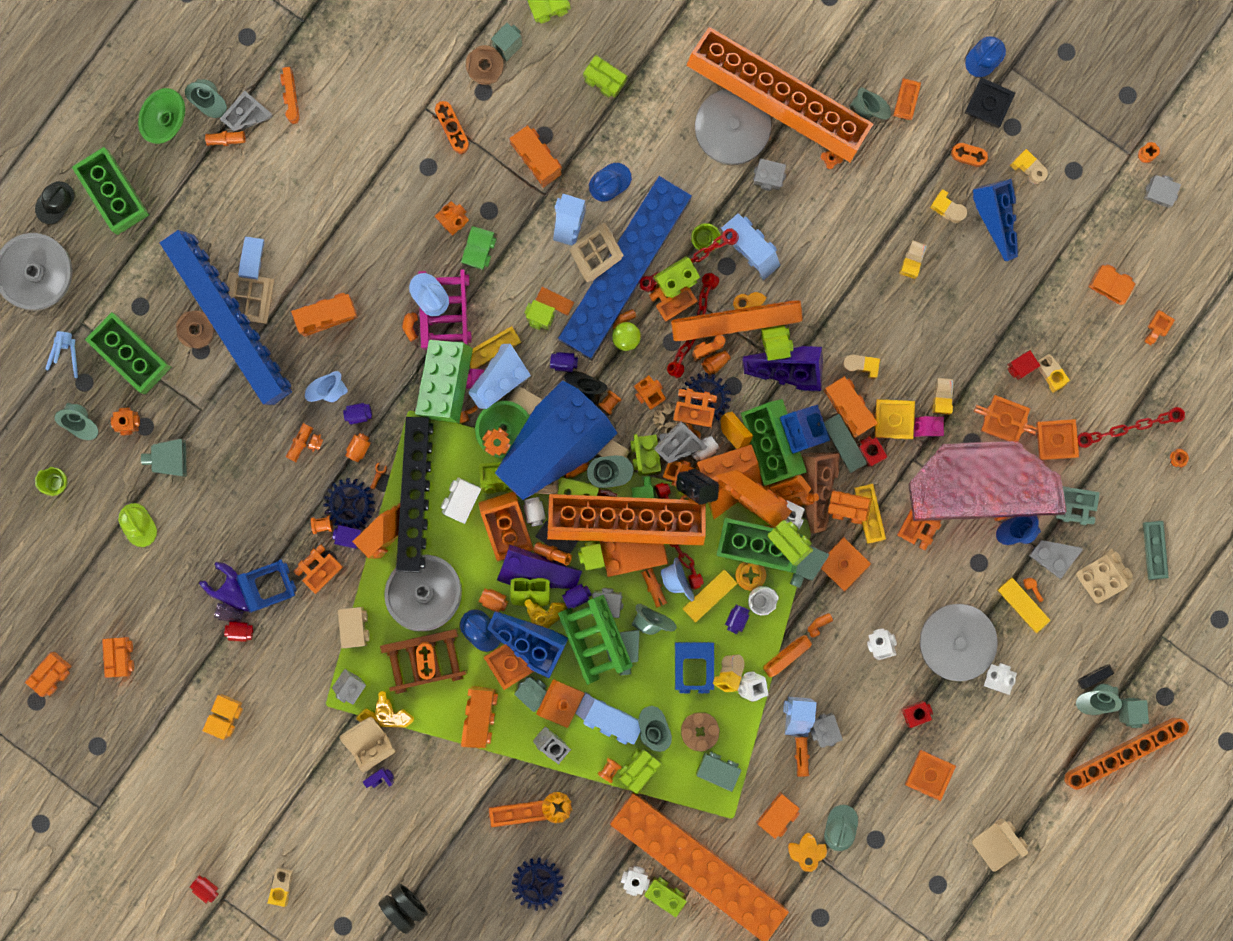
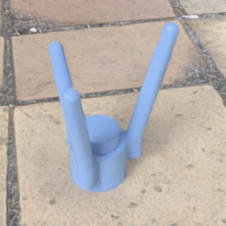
M57 331L45 369L47 371L50 369L52 361L55 364L57 363L61 349H68V346H70L74 378H78L75 353L76 340L71 339V333Z

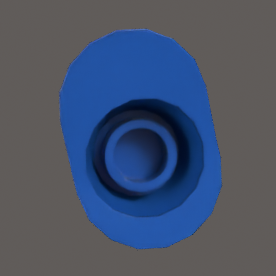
M992 36L984 37L966 57L965 65L968 72L975 77H985L992 73L1006 55V48L1003 42Z
M612 163L601 169L590 180L589 191L591 195L601 202L615 198L626 190L631 183L632 177L629 168L621 163Z
M1030 512L1008 519L998 527L996 538L1004 545H1012L1018 542L1029 544L1041 533L1038 527L1039 519L1034 513Z
M470 610L461 618V632L477 649L485 652L494 650L501 641L487 629L491 618L481 610Z

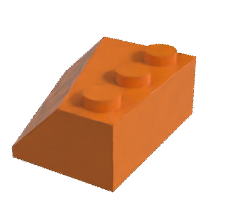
M752 444L698 461L695 466L697 470L711 479L715 475L738 470L752 481H757L762 485L759 465ZM720 485L717 501L708 502L714 520L738 502Z
M738 470L715 475L712 478L744 508L774 528L783 520H786L792 512L787 507L788 502L780 496L776 498L777 495L771 490H765V487L760 483L752 481Z
M400 503L390 510L388 509L381 513L352 541L369 559H381L388 552L386 548L398 538Z
M472 686L468 689L467 696H471V698H469L466 704L465 715L468 717L464 721L461 747L486 748L487 744H491L492 732H489L490 724L494 725L495 713H492L493 705H497L498 694H495V689Z

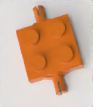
M993 395L991 403L987 408L976 404L973 411L984 415L981 432L1015 445L1018 444L1020 436L1024 431L1035 435L1038 427L1027 424V417L1031 408L997 395Z

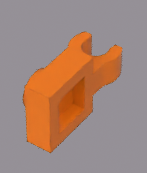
M1160 310L1156 311L1147 326L1152 331L1144 342L1151 346L1156 342L1159 335L1166 336L1175 319Z

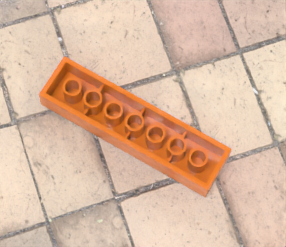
M549 494L547 539L703 545L705 541L706 503L699 505L693 500Z

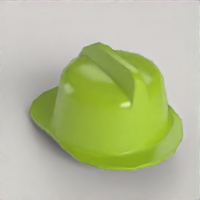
M131 503L122 508L118 521L127 539L137 547H146L153 543L157 536V528L147 510L137 503Z

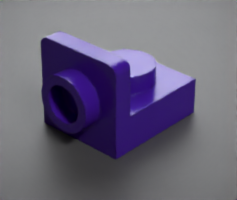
M382 767L366 778L363 784L366 788L370 786L375 788L383 782L381 780L383 778L390 787L394 784V775L389 769L386 770Z

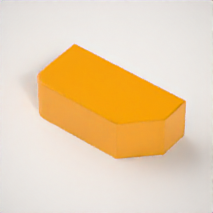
M733 412L723 413L720 419L722 433L736 449L748 446L753 438L752 433Z

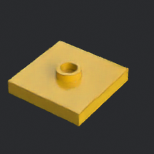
M876 399L875 420L878 424L875 425V437L914 439L915 401Z

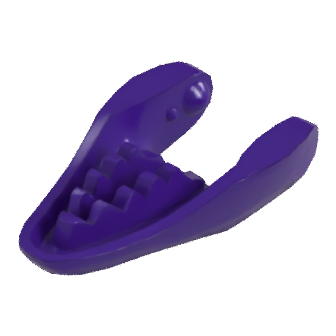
M215 562L216 569L226 574L225 583L217 591H214L206 581H200V586L211 597L234 608L249 612L236 578L237 573L227 564Z

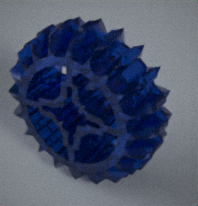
M700 373L697 374L698 380H695L693 376L690 377L692 384L686 381L684 383L686 387L690 389L695 388L696 392L701 391V393H704L705 390L699 384L707 383L716 388L706 392L713 393V395L720 393L721 403L719 408L715 409L713 416L719 421L720 416L718 414L724 415L726 413L722 409L730 408L729 405L725 404V402H731V398H725V395L730 394V390H723L727 387V384L720 385L722 378H719L717 382L714 381L715 374L712 375L711 379H708V373H705L704 379H702ZM679 396V399L685 400V397ZM696 400L692 404L701 406L702 402ZM709 402L707 407L715 408L713 403Z
M350 478L346 479V484L340 479V486L333 483L332 486L335 490H327L331 497L324 496V499L329 500V503L323 504L324 507H330L329 510L325 511V514L332 513L329 520L332 521L336 518L335 526L342 522L341 526L346 527L348 524L349 528H353L354 523L356 528H360L359 521L366 525L367 521L364 518H372L368 511L375 512L374 508H370V504L374 505L376 501H370L369 499L375 495L374 493L367 494L371 488L366 487L363 489L365 486L363 481L358 486V479H354L353 484H351ZM355 488L360 492L349 497L343 490ZM339 495L342 503L336 511L335 499ZM364 497L365 506L363 512L360 513L358 502ZM346 499L354 500L352 503L354 509H351V507L345 508L347 505ZM351 511L357 518L346 520L340 517V515Z
M538 857L537 863H534V859L530 858V865L523 861L524 869L518 866L517 870L520 874H513V877L518 880H512V885H517L518 887L513 888L512 891L514 893L519 892L515 896L516 900L521 897L523 898L520 903L521 905L528 902L527 909H530L532 904L535 905V911H538L539 905L545 910V903L552 907L553 902L551 899L558 902L559 898L555 894L562 895L563 891L558 889L564 887V883L558 882L563 879V875L557 876L560 868L553 870L555 863L553 862L548 866V859H545L543 864L541 863V857ZM537 869L547 871L551 877L540 876ZM531 870L532 880L522 885V878ZM536 878L539 882L543 883L541 884L540 891L537 885H532V883L535 884ZM554 883L552 892L547 897H544V887ZM525 890L534 891L539 899L528 896Z

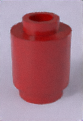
M230 621L229 625H225L224 637H228V641L247 642V640H252L253 625H249L246 622Z
M200 875L189 887L193 890L192 893L205 904L208 901L212 903L219 895L217 893L219 888L206 877L203 878Z

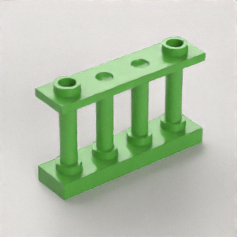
M604 594L589 600V607L574 613L570 608L558 613L560 622L565 629L587 685L599 680L598 674L615 668L618 674L633 667ZM593 614L597 625L580 631L576 620ZM600 632L604 643L588 649L584 638ZM608 650L612 661L595 667L591 656Z

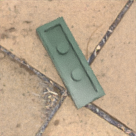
M840 414L825 421L827 433L848 471L852 473L866 465L865 458Z
M1164 521L1143 522L1148 580L1169 578Z

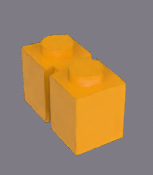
M223 694L217 695L211 712L216 714L208 716L202 731L222 740L227 739L228 736L231 737L235 730V726H233L234 720L239 719L243 708H241L242 702Z

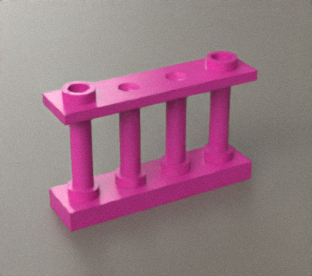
M464 269L460 270L461 277L436 278L441 285L461 284V296L448 297L449 304L462 303V315L430 316L425 314L420 308L421 348L423 350H427L429 340L463 341L466 345L472 343L471 331H468L466 286H470L469 274L466 275ZM418 271V274H420V273H427V272H426V271ZM462 322L463 334L433 335V333H430V326L434 323Z

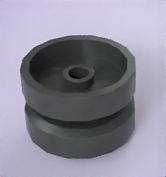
M399 883L392 889V897L386 895L378 904L391 923L401 932L408 934L415 927L414 920L421 922L428 913L419 899L407 887Z

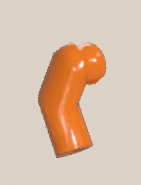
M631 309L620 314L614 322L612 329L614 330L620 323L636 318L635 311Z
M414 312L407 313L404 316L402 329L410 342L418 338L413 329L414 323L418 320V316Z
M830 613L818 617L807 629L810 637L814 638L820 635L818 628L833 621Z

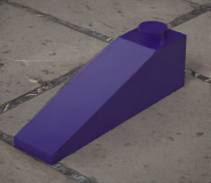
M822 347L793 348L794 351H790L791 357L770 361L767 360L766 353L743 356L744 374L764 380L769 378L777 380L782 385H785V383L791 384L799 390L821 391L823 371Z
M509 545L497 581L511 585V580L514 578H526L529 580L544 578L550 581V588L571 589L577 586L582 570L566 566L557 561H549L546 557Z

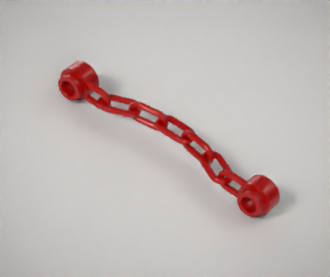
M732 228L726 229L721 236L714 239L713 244L694 253L693 258L690 259L691 262L702 261L715 248H721L726 244H736L739 240L738 233ZM732 233V238L727 239V235ZM722 238L724 243L719 245V242L716 241ZM704 251L706 255L699 259L696 255ZM659 272L651 276H644L640 280V288L645 292H652L657 284L653 276ZM649 280V285L644 286L645 281Z
M706 273L702 277L703 287L699 296L697 315H700L701 311H703L702 315L706 314L708 294L710 290L715 289L719 284V277L713 273ZM702 298H705L704 306H702ZM693 339L691 343L689 340H686L679 348L674 361L670 362L667 366L669 375L674 378H680L683 375L685 368L681 364L682 360L690 351L696 339ZM685 346L688 347L684 353L681 351Z
M1175 407L1170 409L1169 412L1158 415L1155 420L1151 418L1140 419L1133 426L1127 427L1124 424L1114 426L1109 432L1103 434L1100 432H1083L1077 436L1078 446L1087 448L1092 443L1101 441L1103 436H1122L1127 434L1129 429L1137 428L1138 430H1144L1152 427L1155 422L1160 424L1178 423L1184 420L1185 412L1182 408ZM1174 412L1178 414L1177 419L1173 417ZM1168 415L1169 420L1162 421L1164 420L1162 416ZM1148 421L1147 424L1150 425L1140 427L1141 424L1138 423ZM1124 427L1123 431L1125 432L1114 434V429ZM1098 434L1096 437L1099 439L1093 440L1092 435ZM1082 437L1086 438L1085 444L1081 443Z
M663 482L655 485L659 499H669L668 495L671 494L669 485ZM669 544L671 547H675L678 552L679 561L691 570L692 574L688 575L691 588L693 590L700 588L704 582L701 574H696L694 560L688 554L682 552L678 544ZM686 556L691 561L689 566L681 558Z

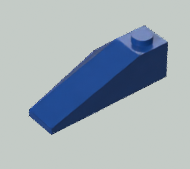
M1012 178L973 189V200L1004 261L1018 257L1017 233L1013 230L1016 215L1013 214L1012 204H1016V197Z
M496 611L487 627L497 639L509 646L517 657L522 658L531 670L547 678H550L568 640V637L554 630Z

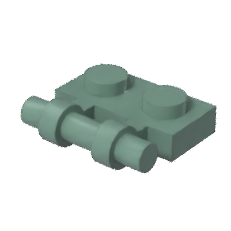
M1060 486L1057 505L1064 506L1065 509L1064 512L1056 511L1055 518L1062 519L1063 522L1068 523L1069 521L1079 522L1081 525H1094L1095 517L1089 516V511H1097L1100 492ZM1072 508L1082 509L1081 515L1072 514Z

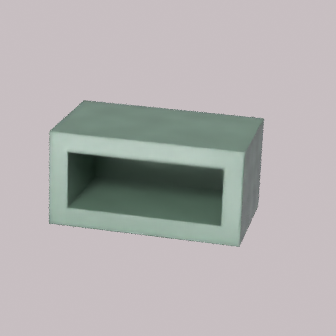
M508 23L491 38L493 47L506 61L523 46L520 35L521 31L515 25L510 26Z
M1140 698L1121 699L1122 707L1119 710V722L1125 723L1126 726H1131V728H1142L1143 724H1149L1147 700Z
M710 752V754L705 753L696 776L732 792L741 773V769L738 768L739 764L729 759L727 762L720 760L721 756L714 752Z

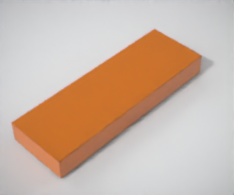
M544 800L489 807L491 827L547 820L542 811Z

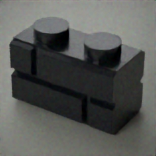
M697 469L678 473L676 487L679 492L699 505L717 501L719 484Z

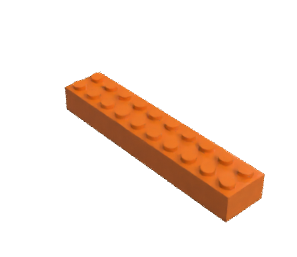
M708 27L692 51L686 65L850 163L873 126L872 122L711 27Z
M635 792L631 793L610 821V825L761 941H768L789 913L785 906Z

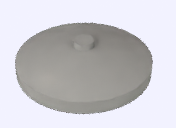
M727 89L720 90L709 96L699 108L695 120V134L701 149L713 160L726 165H739L756 158L765 148L771 133L770 115Z
M27 233L11 239L0 250V293L11 304L26 310H41L56 304L68 291L72 280V263L67 251L56 240L43 234Z
M422 555L426 561L425 569H422L421 573L397 572L395 568L387 580L384 594L387 610L397 623L409 630L430 631L448 622L459 607L462 596L459 576L448 562L436 556Z
M951 604L939 608L928 617L920 633V651L925 663L934 673L948 680L966 681L978 677L989 668L997 652V634L992 622L982 611L969 605Z

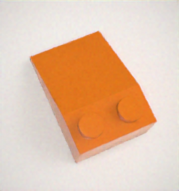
M514 491L478 502L497 561L505 559L509 545L527 551L533 550L523 513Z
M600 541L607 577L668 564L664 544Z

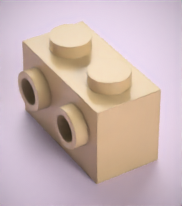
M363 607L339 609L341 648L366 646L367 642L370 641L369 630L365 628V622H368L367 611H364Z

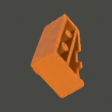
M527 125L510 137L509 141L544 188L562 175V166L556 158L554 159L551 156V151L547 145L540 142L538 139L540 136L534 128L530 129Z
M844 376L826 387L823 391L837 413L840 414L853 438L878 423L871 411L865 406L863 398L855 392V386L852 381Z

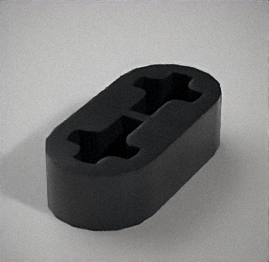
M1107 664L1084 675L1077 682L1081 689H1086L1110 677L1114 672L1110 664Z

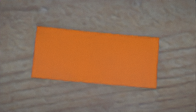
M544 287L541 288L536 298V301L553 307L567 316L574 304L573 301Z

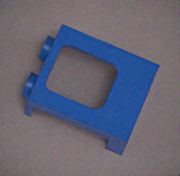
M818 404L780 417L792 454L830 441Z
M282 559L251 572L237 575L236 578L249 613L295 596L294 592L297 591L293 580H289L287 574L290 571L287 564L282 562ZM279 571L286 591L270 598L262 599L255 584V579L271 572Z
M675 642V690H679V693H690V690H698V693H710V690H714V643ZM684 659L706 660L705 685L686 686L683 684Z

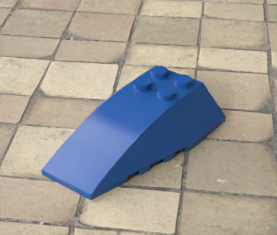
M561 381L534 408L495 474L524 500L545 488L548 484L555 482L565 474L592 460L617 435V431L607 416L578 388Z

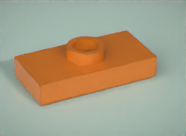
M902 79L893 116L912 120L921 82Z

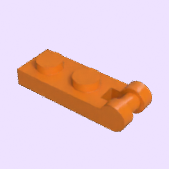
M290 67L282 68L283 74H280L282 86L285 85L286 90L283 93L284 103L288 104L285 116L290 123L296 124L299 122L300 116L294 75Z

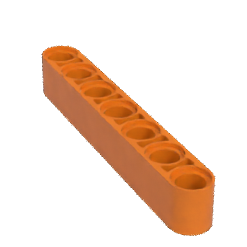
M793 300L674 319L671 321L673 340L685 341L803 321L801 301Z
M1171 718L1068 771L1065 774L1064 781L1067 786L1073 789H1082L1186 735L1189 731V725L1183 719ZM1180 722L1181 729L1178 732H1176L1174 730L1175 723ZM1159 731H1163L1164 738L1159 741L1157 734ZM1142 740L1147 741V746L1145 749L1140 748V742ZM1128 748L1130 755L1124 758L1122 755L1123 751ZM1111 757L1113 764L1107 767L1105 764L1106 759ZM1094 766L1096 768V773L1093 776H1090L1088 770L1090 767ZM1074 775H1078L1079 781L1073 785L1071 778Z

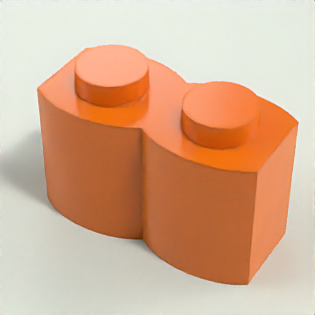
M1106 264L1098 268L1088 287L1111 301L1123 305L1126 303L1136 283L1132 281L1133 278L1129 275H1120L1116 272V268Z

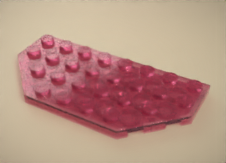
M1018 441L942 444L908 484L913 521L1064 515L1067 511L1061 475L1056 471H1051L1044 465L1045 463L1034 454H1030Z

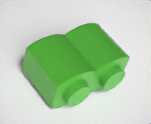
M472 226L461 263L483 271L485 266L489 267L492 257L489 256L491 248L494 249L497 238L494 237V232Z

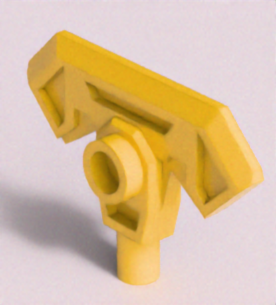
M531 599L526 600L524 603L528 608L527 613L531 623L545 628L560 620L558 613L567 609L565 603L553 602L547 612L537 603L534 604Z
M384 691L378 693L379 699L376 703L375 713L365 708L356 717V720L360 723L368 717H372L380 727L406 728L414 721L413 716L403 709L394 714L391 702L387 699L386 692Z

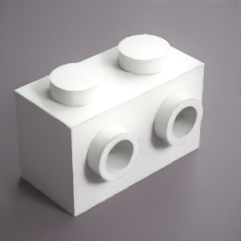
M458 477L456 481L453 480L449 488L451 493L448 498L443 500L441 508L444 515L465 524L481 488Z

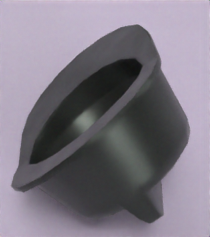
M56 181L44 188L35 205V213L41 222L54 224L64 216L74 200V192L69 184Z
M573 371L567 372L564 375L566 383L578 388L595 405L598 404L601 394L607 390L605 383L583 372Z

